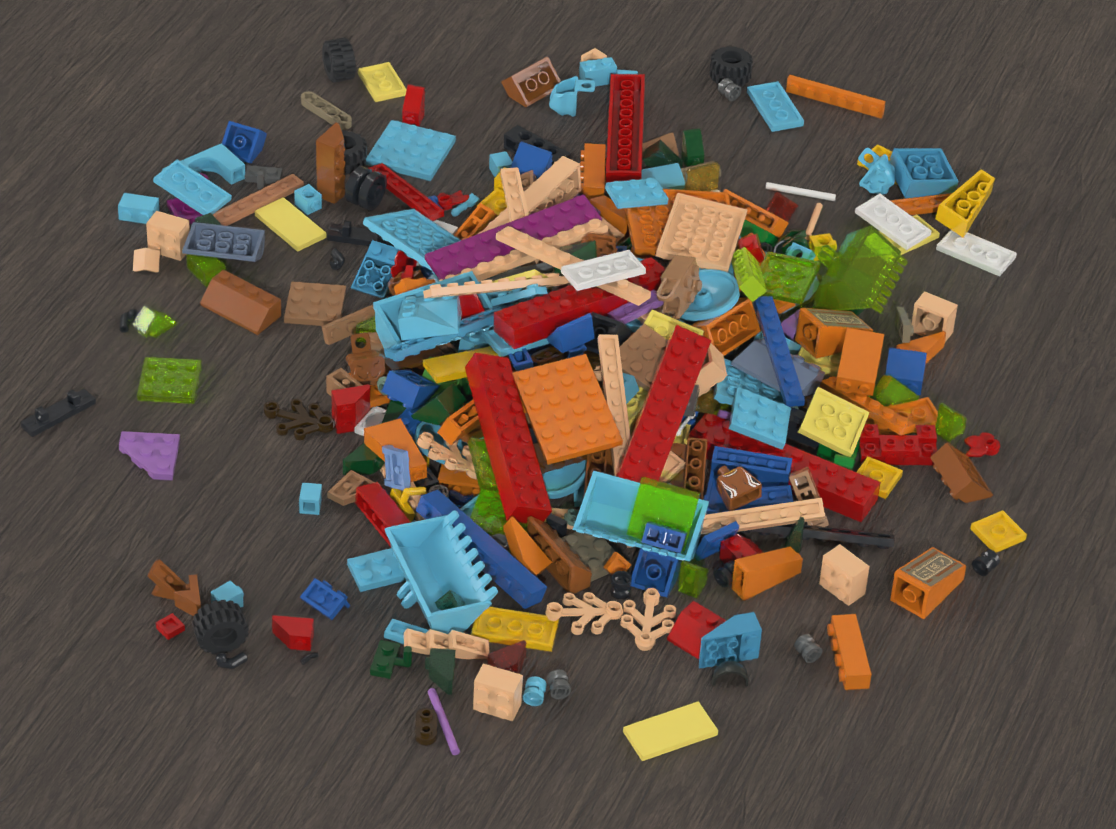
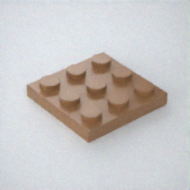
M291 282L284 323L323 326L340 319L343 312L346 286Z
M643 324L619 347L622 372L633 375L637 384L646 391H649L668 340L646 324Z

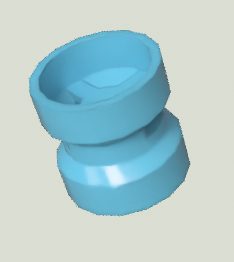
M536 676L527 679L523 693V700L526 704L539 706L543 703L547 687L544 679Z

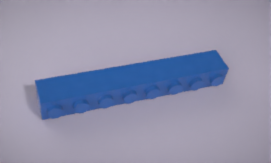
M437 489L421 496L416 512L425 520L449 515L454 510L458 512L459 517L452 526L454 528L459 523L465 525V530L458 538L461 540L467 535L471 537L472 542L465 548V551L467 553L473 548L477 549L478 555L472 562L476 564L479 561H483L485 567L482 571L485 574H490L492 580L524 609L542 601L547 586Z

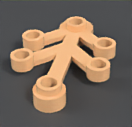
M423 432L419 435L417 445L423 449H430L428 453L430 459L446 461L444 466L447 469L466 471V474L473 479H480L484 475L485 469L483 465L476 462L473 457L475 452L473 447L464 446L462 450V455L466 457L464 459L457 447L458 441L453 445L445 442L449 447L447 449L434 441V436L431 433Z
M648 588L643 594V602L646 605L645 616L635 608L636 604L634 601L626 600L623 603V611L630 615H623L621 617V626L627 628L635 636V644L643 651L652 649L655 645V639L670 633L674 622L669 619L676 616V607L666 605L664 612L653 617L654 606L658 605L660 594L655 588ZM633 618L643 627L642 631L633 624ZM662 622V627L651 632L652 627Z
M590 592L584 593L582 600L576 598L572 593L564 594L563 604L566 606L574 605L578 608H563L559 603L551 602L547 605L545 612L547 618L551 621H557L561 616H582L578 621L572 623L571 632L575 635H581L584 626L595 616L602 617L598 621L592 622L591 632L594 634H601L604 626L611 619L616 620L623 616L622 605L619 602L609 601L606 603Z

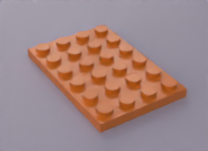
M586 354L512 373L519 396L547 465L623 445L622 437Z

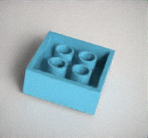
M410 296L402 300L398 316L401 340L458 334L462 317L459 296L427 299Z

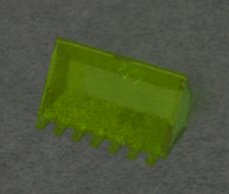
M872 225L848 233L838 252L829 245H824L821 248V252L818 253V259L821 260L828 270L818 286L812 309L840 311L872 308L882 313L884 308L878 302L886 305L888 302L882 294L887 297L892 295V292L886 286L894 289L896 284L891 279L895 281L900 279V276L893 270L902 274L904 268L898 263L906 266L908 261L901 255V251Z

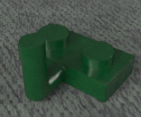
M791 229L772 245V248H774L777 243L785 239L786 242L782 246L783 254L786 253L787 248L793 242L810 249L805 239L807 236L805 230Z
M380 640L370 668V675L391 679L395 665L410 667L412 665V648L405 646L404 657L399 658L401 643Z

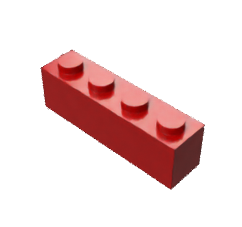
M378 482L356 487L355 504L391 547L384 529L411 522Z

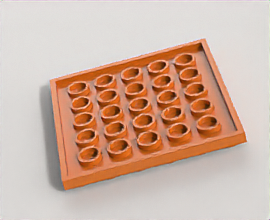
M663 189L669 198L668 204L625 208L634 255L656 256L657 248L677 193L731 205L728 193ZM739 242L737 243L735 251L740 249Z

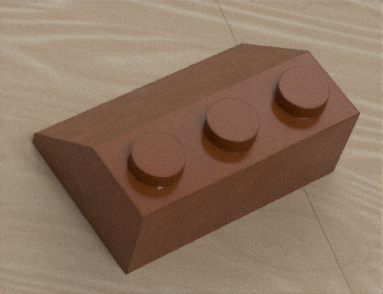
M548 56L501 81L508 96L524 107H528L551 94L555 85L561 82Z
M948 442L930 457L934 463L933 468L942 475L941 480L951 489L949 493L954 499H960L965 503L993 496V493L970 458Z

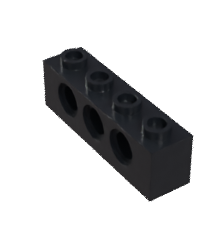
M516 125L504 134V148L516 154L518 146L522 141L552 152V165L562 156L571 159V153L519 125Z

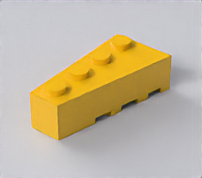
M982 169L939 204L935 219L964 238L990 196L995 178Z

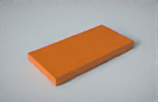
M929 397L885 406L894 410L897 414L906 417L915 424V427L916 425H935V428L944 426V420ZM868 416L865 424H878L879 435H899Z

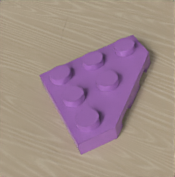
M122 431L119 450L123 454L130 456L131 461L139 468H144L152 479L173 480L180 444V434Z

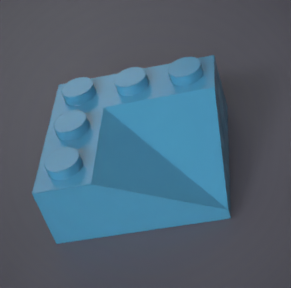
M941 148L893 149L889 162L895 168V180L905 198L949 194L956 191L959 181Z

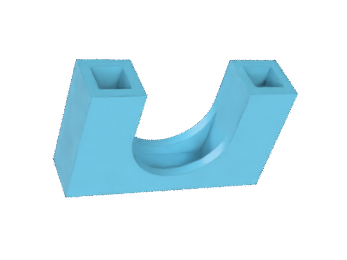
M222 143L181 160L182 163L197 173L204 171L218 173L231 185L245 179V164Z

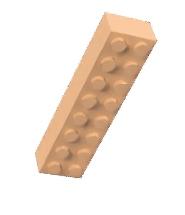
M562 156L542 176L534 181L524 191L528 214L530 215L573 199L581 191L580 163ZM508 208L502 211L498 217L478 234L509 223Z

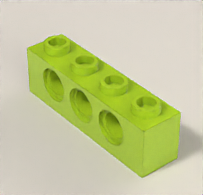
M746 247L736 250L733 254L732 265L738 287L754 302L767 291L759 262Z

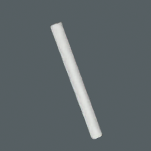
M766 183V189L830 201H835L836 194Z

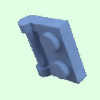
M393 445L382 446L386 472L384 485L402 491L405 488H411L408 451L394 448Z

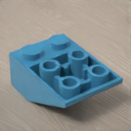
M372 240L351 289L385 299L390 292L388 282L393 278L391 267L395 265L394 260L397 252L402 250Z
M754 612L734 615L701 638L699 669L717 666L725 661L739 662L759 658L762 629Z

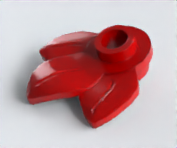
M461 190L451 195L440 193L437 196L438 204L443 210H449L453 205L467 201L469 195H463Z
M398 251L394 260L395 265L391 267V275L393 278L396 277L398 273L405 271L406 265L413 266L415 269L417 261L406 256L403 251Z
M982 432L979 436L972 435L964 439V443L971 447L966 453L968 457H982L985 454L993 456L1000 449V442L994 439V436L990 433Z

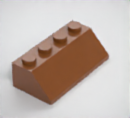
M337 122L316 140L317 191L322 194V199L333 204L337 203L345 195L344 137Z
M222 270L211 279L200 302L201 306L256 335H259L281 317L280 298L226 270Z
M532 516L528 517L527 533L552 561L546 568L567 593L575 594L589 588L592 577L589 567L580 561L579 556L572 552L568 544L558 536L557 531L552 529L548 523Z

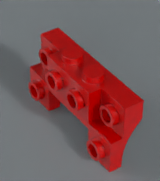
M865 424L859 437L860 465L863 464L867 457L888 465H934L930 457L937 452L935 425H916V435H879L878 424Z

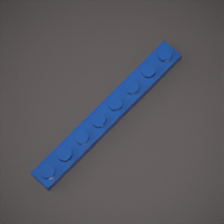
M759 297L753 304L784 404L789 407L804 406V395L773 297Z

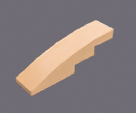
M407 628L404 632V647L410 646L412 652L457 659L489 658V640L454 630L446 634L431 629L427 633Z

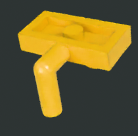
M392 488L389 496L396 502L400 510L405 513L409 521L412 522L415 512L408 503L409 496L426 494V488H405L403 492Z

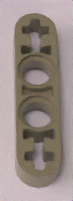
M308 91L301 94V105L332 125L336 122L339 123L341 130H348L352 127V118L344 111L313 92Z

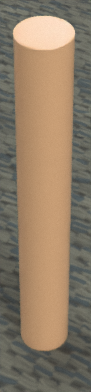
M817 203L805 231L807 235L805 237L806 240H809V236H812L823 207L821 203Z

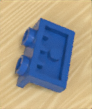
M316 578L300 596L304 602L330 620L334 619L343 606L347 609L351 606L346 599L348 597L339 590L337 592L333 591V587L325 580L320 582Z

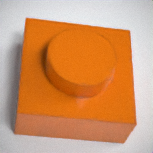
M614 552L603 568L613 575L617 571L627 572L631 564L619 553Z

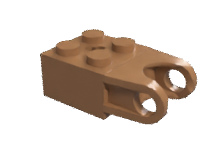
M675 255L660 277L661 285L656 294L659 301H664L662 314L666 316L674 314L671 318L679 320L690 304L694 302L697 293L701 291L702 281L699 277V266L697 265L696 257Z

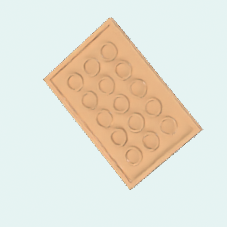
M677 193L657 248L656 256L665 260H672L675 255L696 257L699 268L721 270L728 273L747 215V209Z

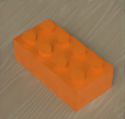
M748 297L739 298L735 306L718 317L700 320L691 325L703 330V337L712 340L711 344L723 356L761 331L752 301Z

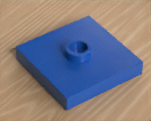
M735 521L705 535L695 552V559L700 561L719 552L721 541L736 535L740 527Z

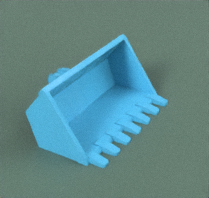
M455 510L449 515L384 529L406 579L404 585L397 592V596L403 599L402 606L404 609H407L418 601L431 630L449 634L452 630L464 633L492 604L491 600L498 593L497 588L494 586L485 591L484 587L492 578L490 574H485L479 579L478 574L484 569L485 564L483 561H479L472 565L471 562L478 555V551L476 548H473L466 553L465 548L472 542V539L468 535L461 540L458 538L466 527L463 523H459L453 528L452 524L459 517L458 512Z

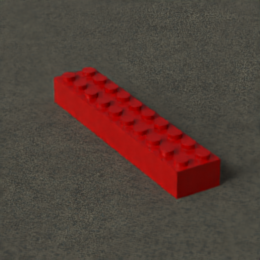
M611 74L606 183L642 179L645 74Z
M652 257L640 261L646 268V274L627 278L626 280L646 290H655L657 292L661 285L660 277L666 268ZM572 285L494 312V332L502 337L513 349H517L547 338L558 327L586 314L594 312L606 317L608 316L607 313L629 301L597 286L577 291Z
M679 325L675 326L663 352L616 477L657 487L712 340Z
M475 352L466 364L465 370L506 520L508 521L511 517H514L519 523H527L528 517L532 516L544 522L552 512L519 392L512 375L513 371L509 358Z
M709 412L705 413L689 433V438L707 439L706 459L711 461L715 446L792 458L790 473L809 467L819 496L822 498L823 507L856 521L862 522L878 500L881 482L788 444H785L781 450L728 429L729 420ZM789 479V485H791L792 494L796 495L791 484V481Z

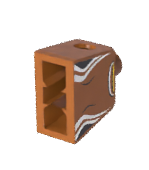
M727 466L719 468L717 472L719 475L717 478V491L728 511H734L762 497L761 482L744 468L737 467L731 471Z

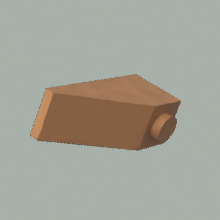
M809 467L790 473L789 479L798 501L820 498ZM825 513V519L808 521L807 524L825 527L829 525Z

